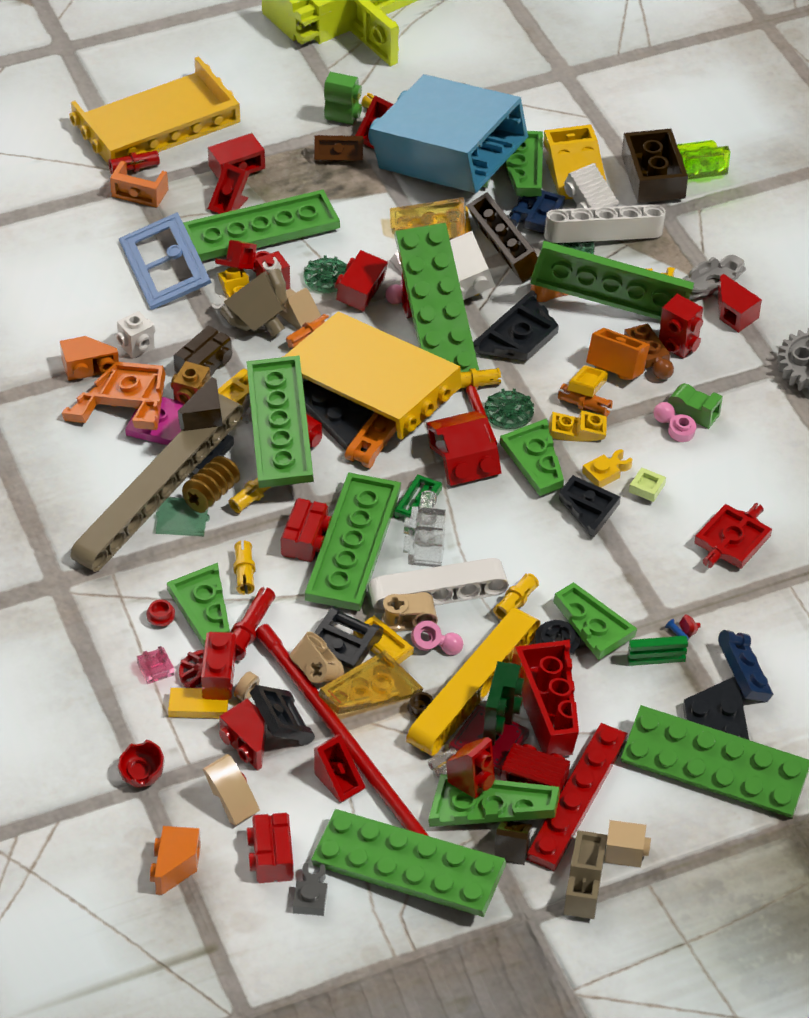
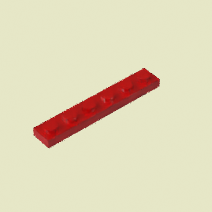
M600 723L560 794L555 818H547L528 850V861L552 871L556 870L627 742L628 733Z

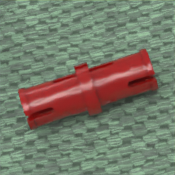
M157 150L140 154L132 152L129 153V156L108 160L111 174H113L120 161L129 163L126 164L127 171L132 170L133 172L139 171L140 168L160 165Z

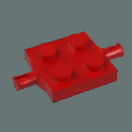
M754 503L745 512L724 504L695 536L694 544L710 552L703 559V564L705 566L708 565V568H712L719 559H723L742 569L771 537L772 528L764 525L757 519L764 511L761 504L758 506V503Z

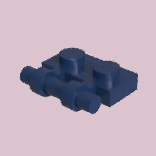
M542 190V196H519L518 204L512 208L509 219L515 226L524 220V228L544 233L548 211L562 209L565 204V196Z

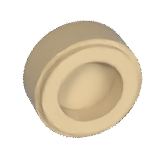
M250 671L245 673L234 690V696L241 701L247 698L250 699V691L255 685H259V677Z

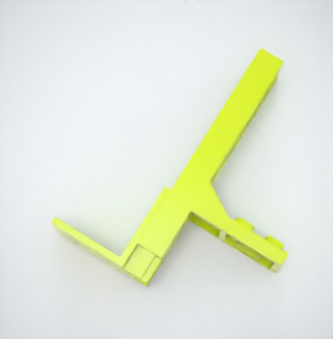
M262 0V13L292 41H298L301 45L313 39L318 44H321L350 31L391 67L398 63L399 26L387 14L418 0Z

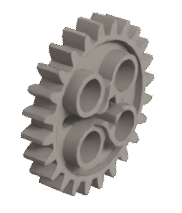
M809 328L806 334L798 330L797 336L790 334L789 340L784 339L782 346L779 347L777 357L778 371L783 372L782 378H790V386L796 383L799 384V391L803 388H808V394Z

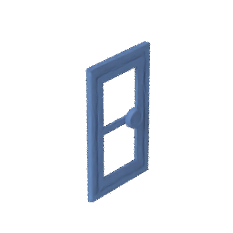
M178 212L119 238V242L151 310L212 283ZM170 228L178 245L170 246L167 249V256L145 265L136 243ZM183 254L193 277L158 292L148 270L171 259H178Z

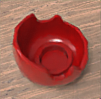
M145 740L141 744L131 743L119 757L118 770L122 780L134 787H147L154 784L163 773L164 755L160 746L151 740Z

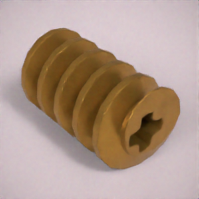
M214 457L183 485L182 494L187 505L195 512H206L208 507H211L235 483L239 482L240 472L238 467L226 457Z

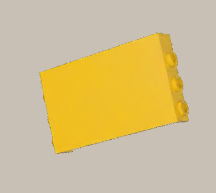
M198 56L194 58L195 73L87 112H84L74 100L71 102L72 112L69 113L73 126H77L85 140L88 139L94 152L96 154L99 153L108 164L109 159L129 156V153L132 152L136 154L153 150L161 152L240 123V103L234 98L232 91L227 90L223 85L222 80L214 75L210 66L205 64Z
M339 311L283 356L300 355L302 378L395 421L397 437L401 440L414 431L420 423L431 416L437 408L448 401L462 387L460 366Z

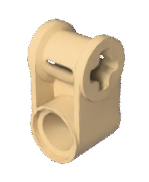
M427 592L391 594L383 600L385 613L381 616V621L394 632L413 630L422 621H432L436 624L438 622L433 597Z
M307 632L289 654L291 660L300 667L308 680L313 683H322L324 681L326 684L335 685L343 678L344 668L342 663L327 647L325 641L313 632Z

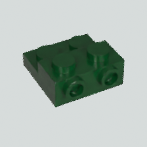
M497 661L485 706L483 738L488 737L492 739L493 746L495 745L497 734L503 735L505 724L512 725L514 714L520 715L523 697L519 696H522L525 678H520L521 665Z

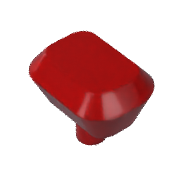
M687 614L679 622L681 629L688 637L696 634L698 628L701 627L700 623H695L694 619Z

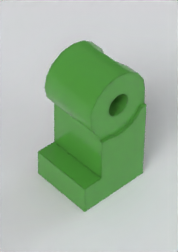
M684 383L676 388L669 397L668 403L674 407L676 414L690 416L695 423L709 429L720 415L723 396L715 392L709 396L696 391L691 385Z

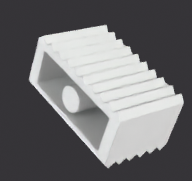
M594 163L569 173L564 182L565 192L569 197H573L577 208L615 207L619 204L616 196Z

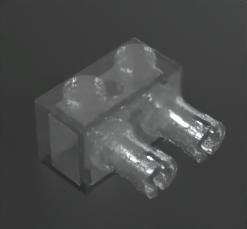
M423 491L419 507L412 506L411 517H405L404 534L409 536L404 538L403 553H408V565L442 566L446 510L436 509L437 494L433 491Z

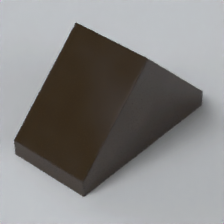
M210 378L178 410L180 429L190 431L223 426L217 380L215 378Z
M502 821L496 832L495 856L505 858V861L509 863L525 865L533 824Z

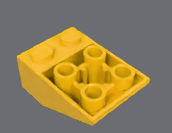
M591 124L544 130L543 155L557 193L565 196V200L573 199V197H569L566 194L564 182L568 174L594 163L598 171L601 172L603 179L606 180L598 140Z

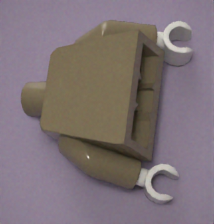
M273 257L275 262L272 267H268L266 262H263V267L267 272L261 273L228 299L220 295L222 298L221 305L218 306L214 302L212 303V307L218 310L230 325L245 331L251 329L256 331L264 325L272 337L285 329L276 315L285 309L284 304L287 301L286 283L281 273V264L275 257Z

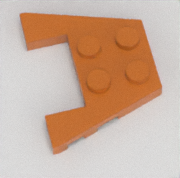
M115 362L94 382L95 387L91 391L80 394L76 398L78 403L71 409L66 407L61 414L64 421L86 423L97 404L123 406L138 409L132 419L135 428L157 430L166 376L164 367L161 365Z

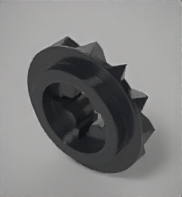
M551 620L538 627L535 633V644L553 642L560 634L562 641L570 640V655L574 656L576 649L580 648L581 637L569 622Z

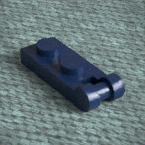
M722 630L718 636V643L745 699L768 702L774 694L758 664L757 657L750 647V635L746 633H737L735 635L733 631Z

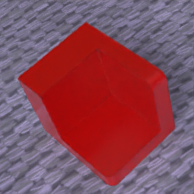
M230 240L227 259H215V264L241 269H253L257 244Z

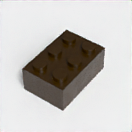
M672 129L624 133L621 156L637 203L686 199L688 174Z

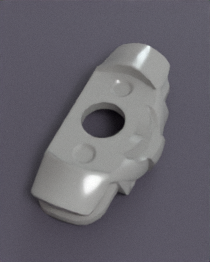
M728 255L721 261L712 257L709 261L699 263L690 270L689 278L685 279L686 281L694 282L689 299L708 296L718 290L719 282H707L710 278L720 279V276L724 273L732 280L738 279L746 271L744 260L736 255Z

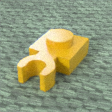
M619 449L613 453L611 458L603 454L584 464L582 473L594 485L602 488L619 479L621 472L631 469L633 459L622 460L624 451Z

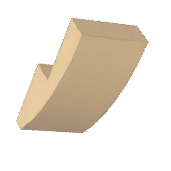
M229 754L203 768L213 795L220 798L231 824L237 825L260 811L250 787Z

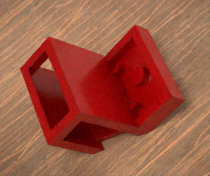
M477 410L426 422L430 448L443 457L447 484L450 486L502 474L496 442L488 437L484 424L489 423L488 419ZM435 434L442 435L443 440L436 441Z

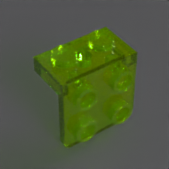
M713 140L677 144L688 174V180L728 175L731 153L728 146L718 147Z

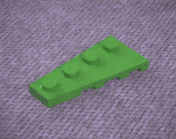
M527 131L528 138L504 164L517 196H542L543 131Z
M441 774L428 818L429 827L555 818L560 788L495 780L490 789L483 791L475 799L448 783L447 774Z

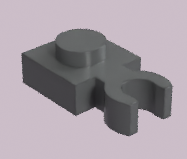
M304 863L302 867L303 881H296L293 913L324 916L328 890L327 883H323L326 878L325 865H320V871L317 874L309 873V863Z

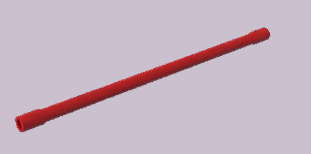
M263 624L259 626L256 630V637L266 650L273 655L334 737L338 734L342 735L354 763L404 829L429 836L312 682L308 680L300 667L291 660L289 652L270 625Z

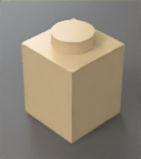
M610 820L604 863L641 867L642 857L649 856L651 838L645 837L646 825Z

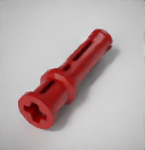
M265 587L259 589L243 619L235 623L231 629V633L236 634V661L243 660L245 657L247 646L253 643L256 638V628L276 598L274 591L268 587L266 590Z

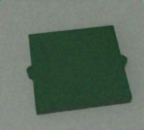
M168 497L160 506L159 511L156 512V518L158 519L156 534L204 537L206 522L210 520L208 515L209 507L206 512L198 513L187 505L184 498Z

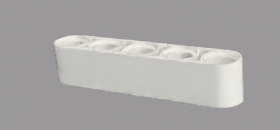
M658 205L550 210L546 215L544 238L553 243L657 238L663 234L666 211Z
M487 558L378 576L373 578L367 587L374 611L383 614L385 613L383 600L391 594L427 592L432 595L434 606L496 596L505 592L509 584L502 562L497 558Z

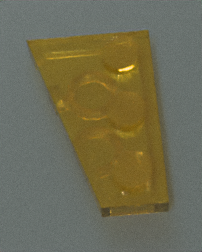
M464 197L390 208L392 234L397 230L446 223L450 240L467 233Z
M384 650L321 687L318 696L339 715L408 699L415 693L422 692L423 687Z

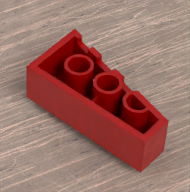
M570 640L515 646L511 663L521 665L520 678H525L523 693L520 697H523L522 703L541 751L547 754L573 755L579 734L577 707L574 701L575 687L571 672L572 658H570L569 652Z

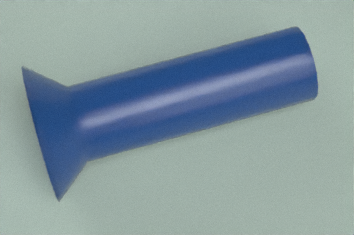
M671 619L665 625V628H670L677 636H687L675 624V619Z

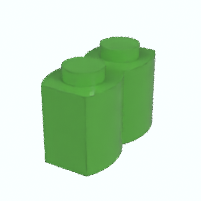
M335 72L329 73L324 85V117L326 120L353 125L355 119L360 118L362 105L359 104V99L362 93V86L359 85L358 77Z

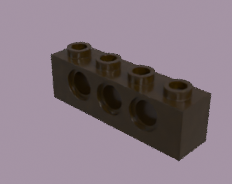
M486 192L469 203L467 207L475 224L520 281L523 283L532 277L538 259L535 250L490 194Z

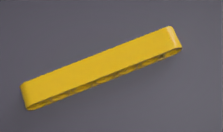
M515 607L512 608L412 724L407 733L406 742L431 756H435L490 691L497 661L511 663L515 646L529 645L535 638L536 630L541 624L540 620Z

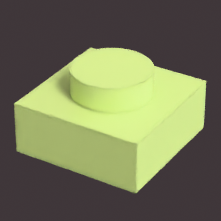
M641 467L630 483L629 492L654 502L665 486L666 477Z

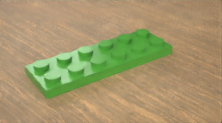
M324 189L183 222L201 261L227 255L230 240L257 244V248L340 228V220Z
M446 223L395 231L394 236L419 348L460 366L461 372H468L471 368L479 370Z
M543 241L530 284L661 320L662 307L676 294L689 299L694 282Z
M300 355L246 361L259 488L314 482Z
M348 472L305 591V601L360 611L401 491V482Z
M640 705L621 756V762L792 819L809 772V759Z
M338 809L334 810L311 859L313 866L320 868L322 864L325 865L326 870L484 917L506 867L505 858Z

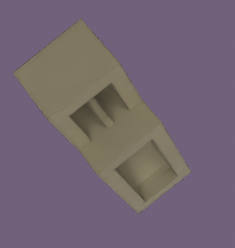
M577 830L565 897L564 915L595 919L608 835Z

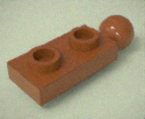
M647 323L624 329V335L650 344L645 368L653 367L654 375L658 379L666 380L670 378L674 373V366L670 361V353L650 325Z

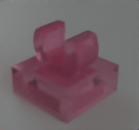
M159 646L157 650L151 652L144 651L142 655L136 656L137 664L147 684L175 675L174 667L162 646Z

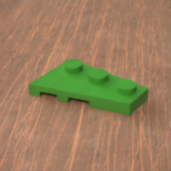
M547 418L500 436V445L539 496L564 486V478L558 457L554 451V442L549 433Z
M218 562L167 582V591L204 648L206 633H230Z
M574 582L555 593L554 604L598 660L635 637L637 632L635 626Z

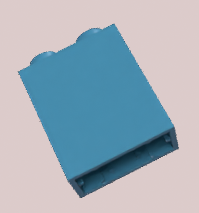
M423 74L408 90L403 91L399 95L397 102L381 118H376L369 129V142L374 146L380 169L476 193L528 138L521 97Z

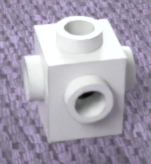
M140 311L117 321L118 333H116V339L132 359L155 349V326Z

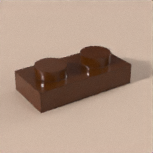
M314 135V160L363 161V136Z

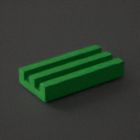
M417 474L394 510V517L399 519L403 516L404 521L410 522V520H414V524L419 526L441 492L442 483ZM421 483L425 484L422 490L416 496L415 501L411 505L410 509L406 510V507L415 495ZM433 487V488L431 489L430 493L428 494V496L426 497L425 501H424L423 504L421 505V507H420V509L418 510V512L415 513V512L417 511V509L419 508L420 504L422 503V501L424 500L425 496H426L427 493L429 492L430 488Z
M687 636L629 640L628 665L686 662Z

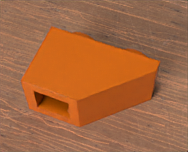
M82 336L60 341L61 359L68 381L101 375L115 362H119L117 348L90 337Z
M163 826L161 838H156L154 845V856H158L157 863H152L150 869V882H155L156 895L165 894L197 872L201 848L200 828Z

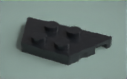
M531 290L473 341L475 353L528 361L558 333L559 325L548 314L547 308L539 304L537 294Z
M309 380L303 381L306 411L314 419L322 423V427L346 450L373 415L374 411Z
M735 677L684 699L683 712L686 720L749 740L741 689Z

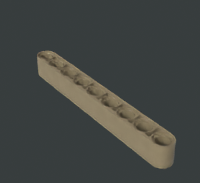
M219 394L223 426L190 431L182 430L75 542L70 553L71 559L93 572L99 571L192 473L195 467L237 425L243 415V406Z

